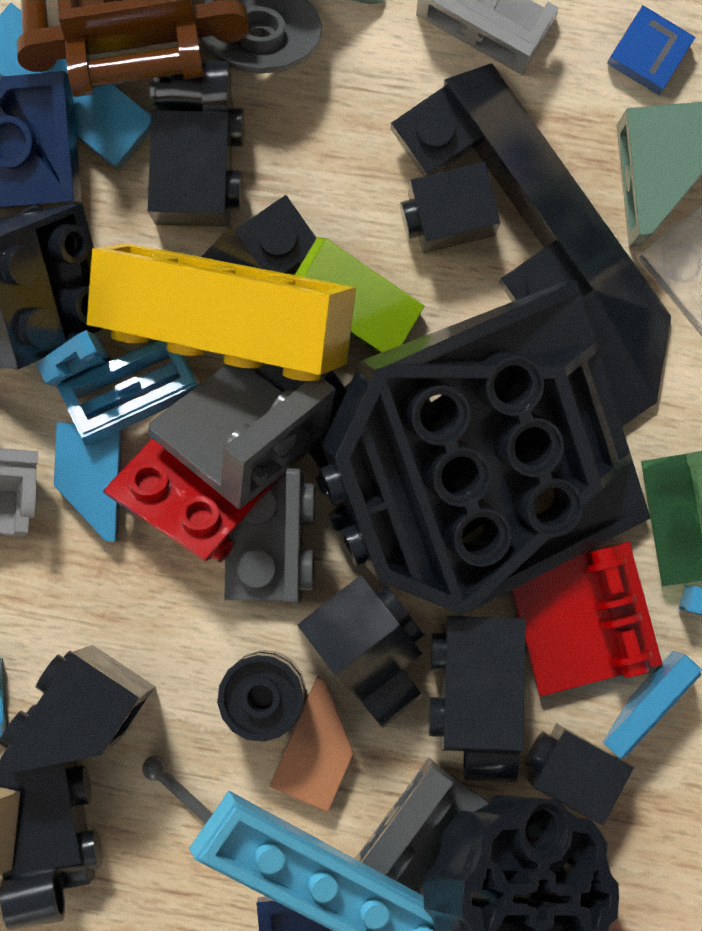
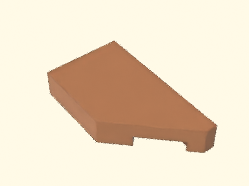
M319 676L316 677L269 787L328 812L354 751L326 679Z

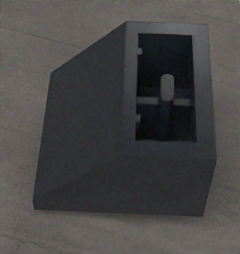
M71 203L0 218V368L19 370L44 358L85 330L94 334L103 329L87 325L91 259L94 245L83 203Z
M94 645L73 652L69 650L64 657L59 654L56 655L35 686V688L44 693L38 703L32 705L26 713L22 710L19 711L0 737V746L6 749L0 758V771L7 775L102 755L121 740L156 686Z

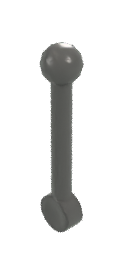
M159 756L148 757L142 766L144 776L151 781L161 782L206 824L213 813L167 771V764L163 758Z

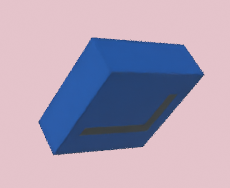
M642 5L610 56L607 64L657 95H660L696 37Z

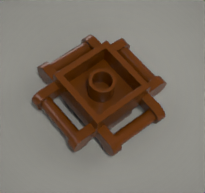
M21 0L23 34L17 40V59L21 67L31 72L47 71L55 65L57 60L66 59L69 82L74 97L92 95L95 93V87L183 74L185 80L204 77V67L199 38L214 36L222 42L241 40L249 31L248 13L246 7L239 0H213V2L195 4L194 0H58L60 26L48 27L46 0ZM178 41V47L90 60V55Z

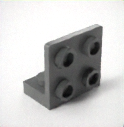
M226 364L149 423V436L240 510L287 471V468L292 467L325 439L330 426L336 388L322 378L319 381H306L296 390L289 388L281 392L252 368H239Z
M287 468L286 474H283L228 536V538L234 541V545L225 559L224 600L284 601V604H298L302 601V590L314 589L315 552L314 550H303V525H315L316 487H314V484L304 483V474L301 469Z
M428 758L355 859L423 895L425 874L435 865L441 850V833L461 811L474 812L489 802L432 759Z

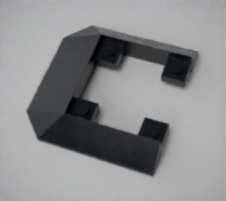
M490 63L445 79L441 89L391 122L390 130L423 176L436 174L472 148H474L482 161H485L486 167L544 247V249L500 278L498 283L513 302L569 279L577 281L623 427L657 403L671 314L494 65ZM284 195L238 228L234 229L231 225L201 257L290 274L300 267L315 242L316 236L288 196ZM263 363V366L260 368H252L281 392L289 388L296 390L306 382L284 377L282 375L283 367ZM507 366L497 375L494 383L497 397L504 396L513 388L516 380L513 366ZM333 370L322 374V378L336 388L330 426L350 385L348 383L344 386ZM442 395L433 402L427 399L423 404L420 412L422 425L433 424L442 416L445 407ZM533 427L527 428L517 437L514 446L516 456L524 455L534 445L535 431ZM323 441L309 452L319 468L328 465L321 446ZM462 456L453 458L443 468L441 475L443 485L456 482L463 474L465 463ZM484 517L475 518L470 521L464 528L462 538L482 525Z

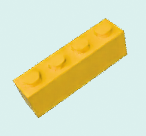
M120 243L92 248L87 325L111 330V339L119 342L146 343L150 338L167 342L166 350L174 354L198 356L205 354V351L224 354V363L230 366L260 368L265 363L283 367L282 375L289 379L319 381L322 379V374L347 365L356 287L131 243Z

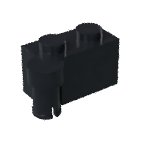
M203 60L204 77L185 80L183 74L157 77L154 78V82H150L151 105L156 106L157 110H151L147 212L155 225L229 227L230 209H241L242 171L232 170V147H243L244 108H234L231 96L230 61Z

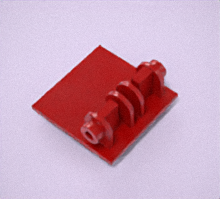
M151 439L103 490V493L203 562L213 558L220 563L226 559L234 545V541L228 538V536L281 476L239 510L159 443Z
M630 541L585 552L511 590L518 618L526 619L525 644L540 697L624 675V678L642 675L649 672V668L663 664Z

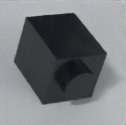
M485 161L411 179L408 191L409 200L400 202L408 239L419 237L423 254L493 237L496 235L501 224Z
M556 723L550 735L544 731L538 735L525 760V766L531 768L527 780L535 789L557 801H561L564 805L602 826L634 769L633 766L623 759Z

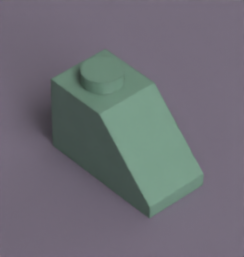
M702 102L627 108L616 125L629 247L641 246L702 175Z

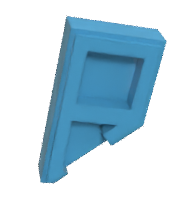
M85 330L35 364L45 384L57 387L58 384L109 362L111 357L103 341Z
M57 422L54 486L105 541L118 542L120 504L105 495L103 490L121 472L123 429L85 446L75 423Z
M672 651L662 661L663 664L659 665L629 697L602 741L620 759L622 757L626 758L702 675L700 673L702 669L686 654Z

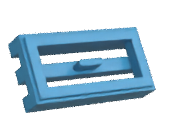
M155 340L58 384V390L85 446L171 407L196 388L199 384L184 355L167 351V342ZM168 357L172 360V363L139 378L133 377L116 385L115 389L85 403L79 404L78 402L79 398ZM105 411H108V412H106V413H104V414H102V415H100V416H98V417H95V416H97V415H99V414H101V413H103V412H105Z

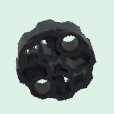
M496 795L487 805L474 812L461 811L441 833V850L435 865L425 874L423 891L424 910L431 916L435 931H608L610 925L618 918L619 883L611 875L607 860L608 843L591 819L575 817L565 809L561 801L514 795ZM528 893H532V895L529 897H517V899H513V896L515 895H528Z

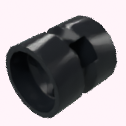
M259 650L246 654L227 670L219 685L217 703L221 717L232 732L246 740L265 742L279 738L294 726L302 712L306 685L301 670L287 656L277 651Z

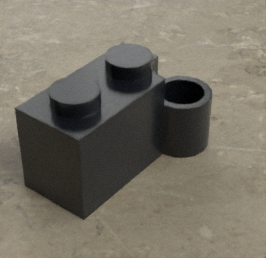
M360 575L297 624L332 673L363 703L382 728L386 727L424 697L403 670L423 654L415 642L422 638L424 634L387 586H384L375 593L362 575Z
M447 615L443 625V633H432L430 671L442 672L441 697H430L428 735L431 737H441V751L463 752L464 780L517 781L519 754L524 751L526 619Z
M74 760L7 775L0 771V787L20 792L12 870L2 874L0 883V904L5 926L8 930L63 921L65 917L64 889L89 885L95 878L94 869L102 867V851L98 832L96 829H87L84 805L91 804L92 799L87 767L85 765L77 766V762Z

